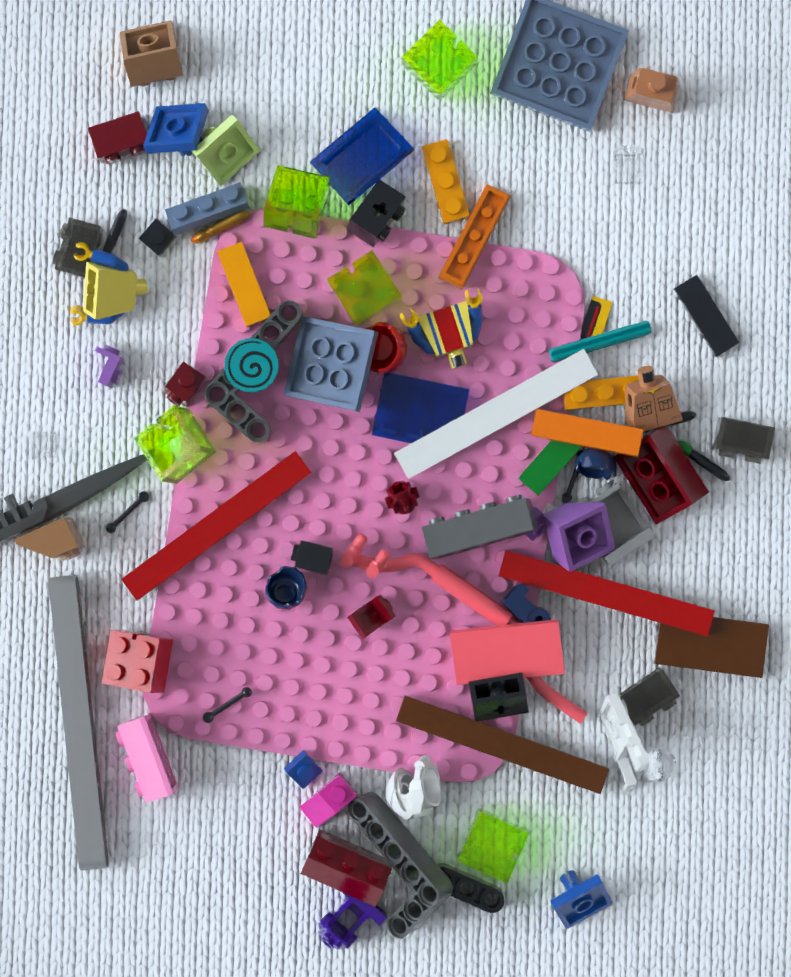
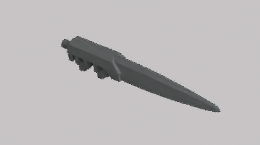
M152 451L68 485L35 501L34 505L31 500L19 505L13 493L4 497L9 510L0 514V544L62 515L104 491L151 458Z

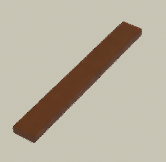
M406 695L396 718V722L601 794L609 772L608 767L485 723L475 722L471 718Z

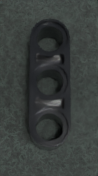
M446 863L437 864L450 875L449 879L453 885L452 897L489 913H496L504 906V895L498 886ZM463 882L473 883L475 886L473 892L463 894L459 890ZM494 892L498 894L499 901L494 905L487 904L484 899L488 893Z

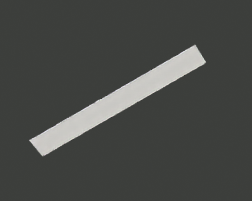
M582 349L394 454L407 478L410 479L592 379L598 373L587 353Z

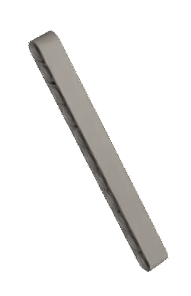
M77 575L50 577L49 595L78 864L80 871L108 868L107 837L79 580Z

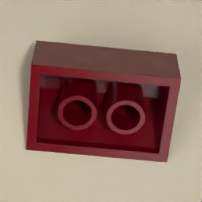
M667 425L656 429L642 438L638 457L616 454L614 456L618 466L656 525L691 506L709 493Z
M319 829L300 874L376 907L386 887L392 866L383 856Z

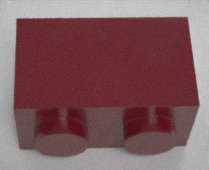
M139 111L88 128L97 158L101 163L106 162L107 165L114 164L122 160L121 156L130 153L132 156H138L146 152L143 145L147 136V130Z

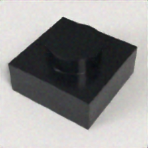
M155 218L138 239L160 257L177 236H174L173 232Z

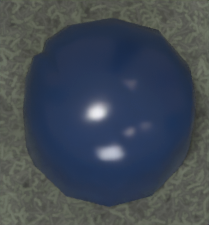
M589 448L584 450L575 462L576 471L586 478H605L609 480L612 473L614 477L617 474V464L614 455L608 451Z
M282 566L277 572L269 576L265 592L268 601L276 608L290 610L304 600L307 583L303 573L297 568Z

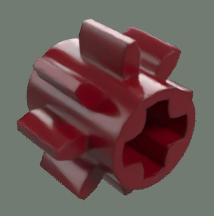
M398 481L386 490L388 497L385 498L388 509L393 508L395 514H408L415 509V506H418L416 499L420 496L417 488L411 487L410 482Z

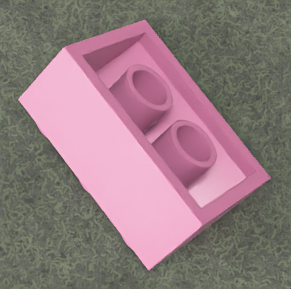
M151 712L119 724L117 726L119 731L115 732L120 747L125 746L128 756L125 757V761L129 771H134L138 782H135V788L140 798L144 797L145 802H150L173 795L179 789Z

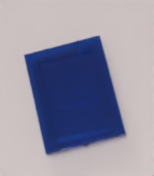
M374 107L313 158L310 164L349 206L410 155L414 148L392 126L388 119Z
M384 373L377 412L374 415L375 421L372 435L413 443L464 415L470 389L394 373Z

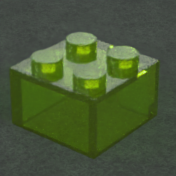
M440 19L401 57V64L439 102L470 72L478 61V56L462 40L457 43L456 49L453 47L456 44L457 36Z
M277 165L264 206L263 227L284 232L291 228L292 234L316 239L329 197L330 177Z
M373 250L352 262L353 273L350 274V270L346 266L326 279L329 287L355 327H360L402 299L401 293Z
M173 405L156 419L160 425L152 423L134 438L160 481L178 484L216 452L190 409Z
M478 807L457 855V861L508 884L517 863V858L514 854L520 856L530 833L528 829Z

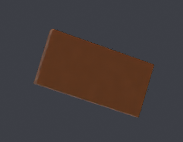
M713 617L707 637L659 623L654 664L762 678L769 624Z

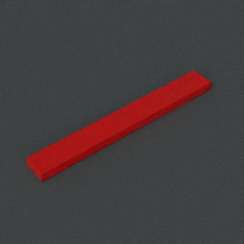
M294 451L121 580L136 601L140 600L312 472L298 453Z
M505 550L498 575L506 579L707 637L715 610L577 570L569 572L563 566Z

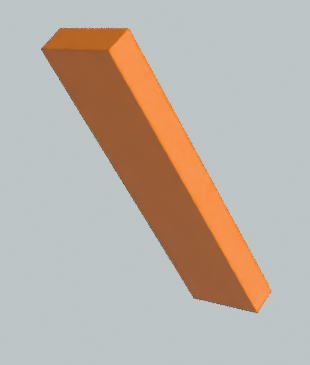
M486 184L439 274V279L463 290L511 195Z
M536 409L531 437L638 457L644 430Z

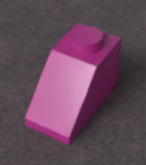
M339 772L300 805L299 808L317 828L351 802L358 792L343 774Z

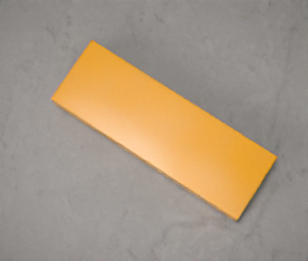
M239 242L217 251L246 327L267 320L271 314L243 243Z

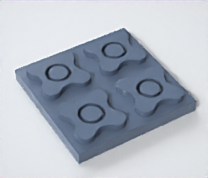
M526 0L490 94L590 132L629 30L551 0Z

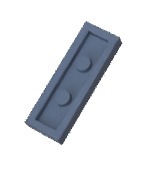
M241 182L165 209L171 230L174 236L240 211L250 209Z

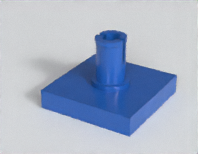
M206 103L157 106L143 145L146 153L179 152L181 156H185V154L187 156L192 155V151L197 150L209 112Z
M574 870L568 871L567 873L572 880L571 884L565 873L561 875L560 881L564 885L566 892L549 901L566 929L613 904L598 874L580 883Z

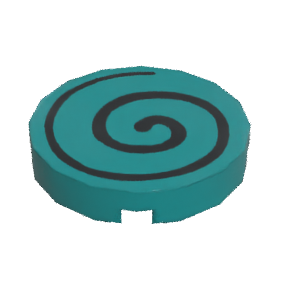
M247 338L238 341L229 349L225 357L224 370L227 379L235 388L244 392L256 393L265 390L277 377L279 361L276 352L268 343L260 339Z

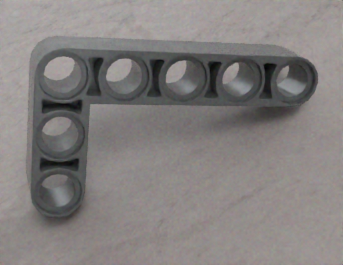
M284 301L251 338L260 339L268 343L275 351L301 322L303 314L300 306L294 301ZM288 307H293L297 310V316L292 321H287L282 316L283 311ZM275 327L279 330V337L275 341L265 339V332L268 328ZM223 368L205 390L207 402L251 441L255 443L266 442L271 436L270 425L236 395L240 390L235 388L227 379ZM215 388H222L225 391V397L220 402H214L211 399V392ZM235 406H243L245 408L244 418L234 420L231 416V410ZM257 423L263 424L266 428V432L261 438H254L251 434L252 427Z
M367 792L349 803L348 813L413 892L388 920L390 933L400 939L420 928L451 896L453 885L447 875L377 793Z

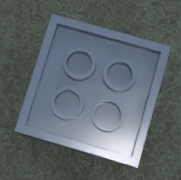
M302 316L284 395L360 412L379 332Z

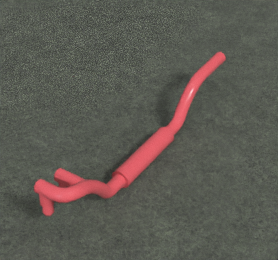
M361 533L355 538L353 543H350L340 558V565L342 567L349 568L353 565L364 569L370 578H376L380 572H395L418 567L432 576L431 581L494 625L521 623L513 618V613L445 565L441 564L439 566L424 555L411 553L403 557L388 559L390 553L382 549L376 558L366 557L360 554L367 542V537ZM541 676L527 678L540 696L578 723H582L587 716L586 711L551 688Z

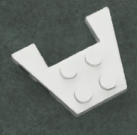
M614 693L606 697L599 712L608 743L613 745L616 753L614 759L616 770L620 769L624 781L620 782L622 790L626 792L633 790L637 785L628 755L630 754L636 772L647 769L651 762L628 716L625 701L620 699L618 693Z

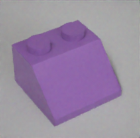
M603 502L565 503L543 514L553 559L569 572L615 550L607 509Z

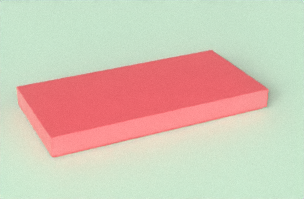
M558 619L450 631L457 685L469 684V681L522 673L523 678L565 674Z

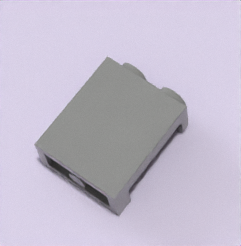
M611 481L597 489L599 495L592 500L587 496L578 502H603L606 505L615 544V550L602 556L608 566H612L655 537L650 527H647L622 490L621 484L617 482L613 485Z

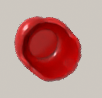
M378 322L371 327L364 328L379 332L370 371L389 373L397 370L407 356L408 345L402 332L395 326L385 322Z

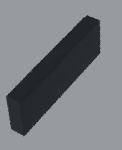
M698 275L693 276L673 289L715 358L740 343Z

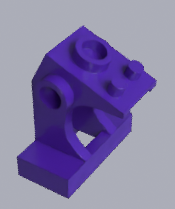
M343 893L347 898L333 914L328 912L321 919L319 925L322 927L317 933L322 936L321 941L328 948L339 950L345 947L348 949L358 937L354 934L355 931L365 920L370 917L380 926L386 920L387 913L378 905L376 907ZM347 908L358 917L349 929L337 920Z

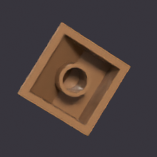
M172 20L120 31L123 62L131 87L146 86L152 82L173 80L176 77L183 76L182 63Z
M63 517L14 539L16 545L50 558H61L62 561L79 556L81 554L79 550L85 547L72 517Z

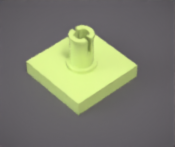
M231 115L216 129L214 127L207 128L203 132L204 140L198 144L197 150L192 152L214 180L222 186L261 150L239 121Z

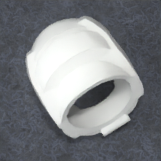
M423 755L415 763L414 777L406 769L399 768L392 774L386 786L388 804L398 815L406 820L409 818L418 819L425 817L431 812L433 807L441 803L442 789L439 771L436 764H433L427 755Z

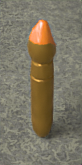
M240 211L206 229L199 230L191 238V242L203 243L207 241L210 237L245 221L249 217L250 212Z

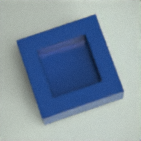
M304 750L284 768L285 772L302 789L323 772L322 768Z

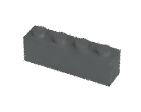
M515 495L506 498V503L496 506V502L481 505V510L471 513L470 509L454 513L455 518L445 520L444 517H438L429 520V525L422 527L429 558L440 559L539 531L531 499L522 498V495Z

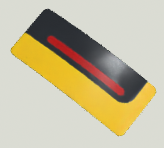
M592 296L582 325L580 340L603 333L612 306L611 301Z

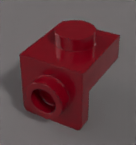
M183 361L165 386L166 398L178 407L181 404L188 407L191 398L201 386L206 376Z
M379 594L347 618L360 637L364 639L396 615L393 612L391 603Z

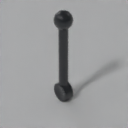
M581 449L577 452V457L584 451V449ZM575 468L567 491L561 497L565 503H569L572 500L571 493L579 473Z
M145 491L140 492L139 498L113 523L106 525V531L110 534L114 533L116 526L142 502L149 500V494Z
M244 687L240 694L212 712H206L203 715V721L206 723L212 722L214 716L242 698L250 697L252 690L249 687Z

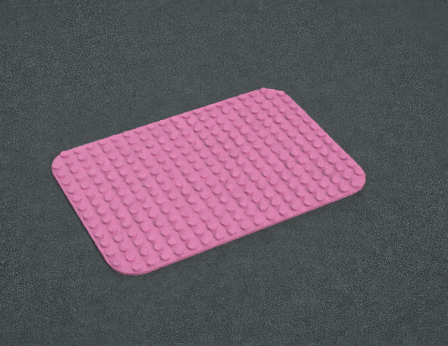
M276 208L254 209L249 211L250 215L245 221L221 233L213 254L194 368L206 376L188 405L165 546L294 451L298 453L312 473L158 586L150 635L173 639L165 692H144V699L152 717L167 731L188 739L291 756H298L304 750L315 760L395 772L399 768H404L412 776L415 774V763L423 755H427L433 764H436L442 781L475 782L494 773L505 760L396 722V718L406 695L475 720L469 684L457 685L450 631L496 625L431 581L432 576L418 567L395 572H380L376 578H370L364 569L353 565L349 568L342 567L340 565V558L350 543H353L355 538L361 533L367 537V542L360 554L374 559L382 549H385L390 553L388 559L403 557L411 553L421 554L429 558L422 527L429 525V520L444 517L445 520L455 518L454 513L470 509L471 513L481 510L480 506L483 504L496 502L497 506L506 503V498L519 494L531 499V503L541 512H543L547 503L553 505L558 474L539 496L518 479L551 441L531 437L536 409L410 479L407 478L394 453L559 363L551 362L548 350L580 340L584 318V292L575 273L560 259L539 251L487 243L463 290L438 278L458 238L392 228L384 242L379 240L373 248L347 231L349 220ZM239 242L243 243L270 314L281 303L290 300L296 302L300 306L303 316L363 329L371 327L378 322H385L395 326L405 336L408 345L407 356L403 364L397 370L389 373L369 372L360 412L285 396L284 390L299 331V323L275 350L279 361V369L274 382L267 389L256 393L240 390L236 394L271 427V436L266 442L255 443L211 406L205 398L207 386L224 368L225 357L229 349L238 341L251 338L265 322L262 321L246 327L217 251ZM477 288H479L482 294L481 307L483 317L479 338L473 341L472 347L463 350L467 365L452 369L448 355L436 358L434 354L425 353L413 342L407 326H405L400 318V313L404 315L405 319H409L413 314L410 308H413L417 315L421 316L466 301V290L469 292V297L474 298L478 295ZM288 307L283 311L282 316L285 320L292 321L297 316V310L293 307ZM275 327L268 328L265 332V339L268 341H275L279 337V330ZM215 388L211 392V399L214 402H220L225 397V391L222 388ZM563 394L537 408L568 415V410H564ZM240 405L235 406L231 410L232 418L234 420L244 418L245 408ZM261 423L255 424L251 429V434L254 438H261L266 432L265 426ZM395 482H410L411 487L417 488L420 496L416 499L418 506H415V509L408 514H395L393 508L388 509L385 502V498L388 497L386 490ZM545 530L542 535L536 537L533 541L526 535H522L444 558L431 560L439 566L441 564L445 565L501 604L502 599L517 583V581L498 576L505 550L544 561L548 535ZM304 540L334 548L328 575L297 568L303 573L307 583L305 598L298 606L290 610L278 609L268 601L265 592L267 580L270 575L277 572L282 566L294 567L295 561L291 560L295 544L300 545V541ZM521 583L529 590L525 597L537 607L539 588ZM381 594L383 598L391 603L396 616L362 639L347 617ZM514 614L512 615L513 618H515V619L518 620L519 622L523 623V622H522L520 619H518ZM244 687H249L252 690L250 697L242 698L214 716L212 722L206 723L203 721V715L206 712H212L240 694ZM519 715L479 722L516 735Z

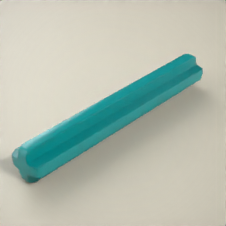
M645 320L548 350L550 360L555 363L572 356L582 349L589 353L647 336L652 332L650 323Z

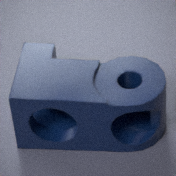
M519 582L500 602L523 623L551 620L550 614L545 609L536 607L525 597L529 590Z

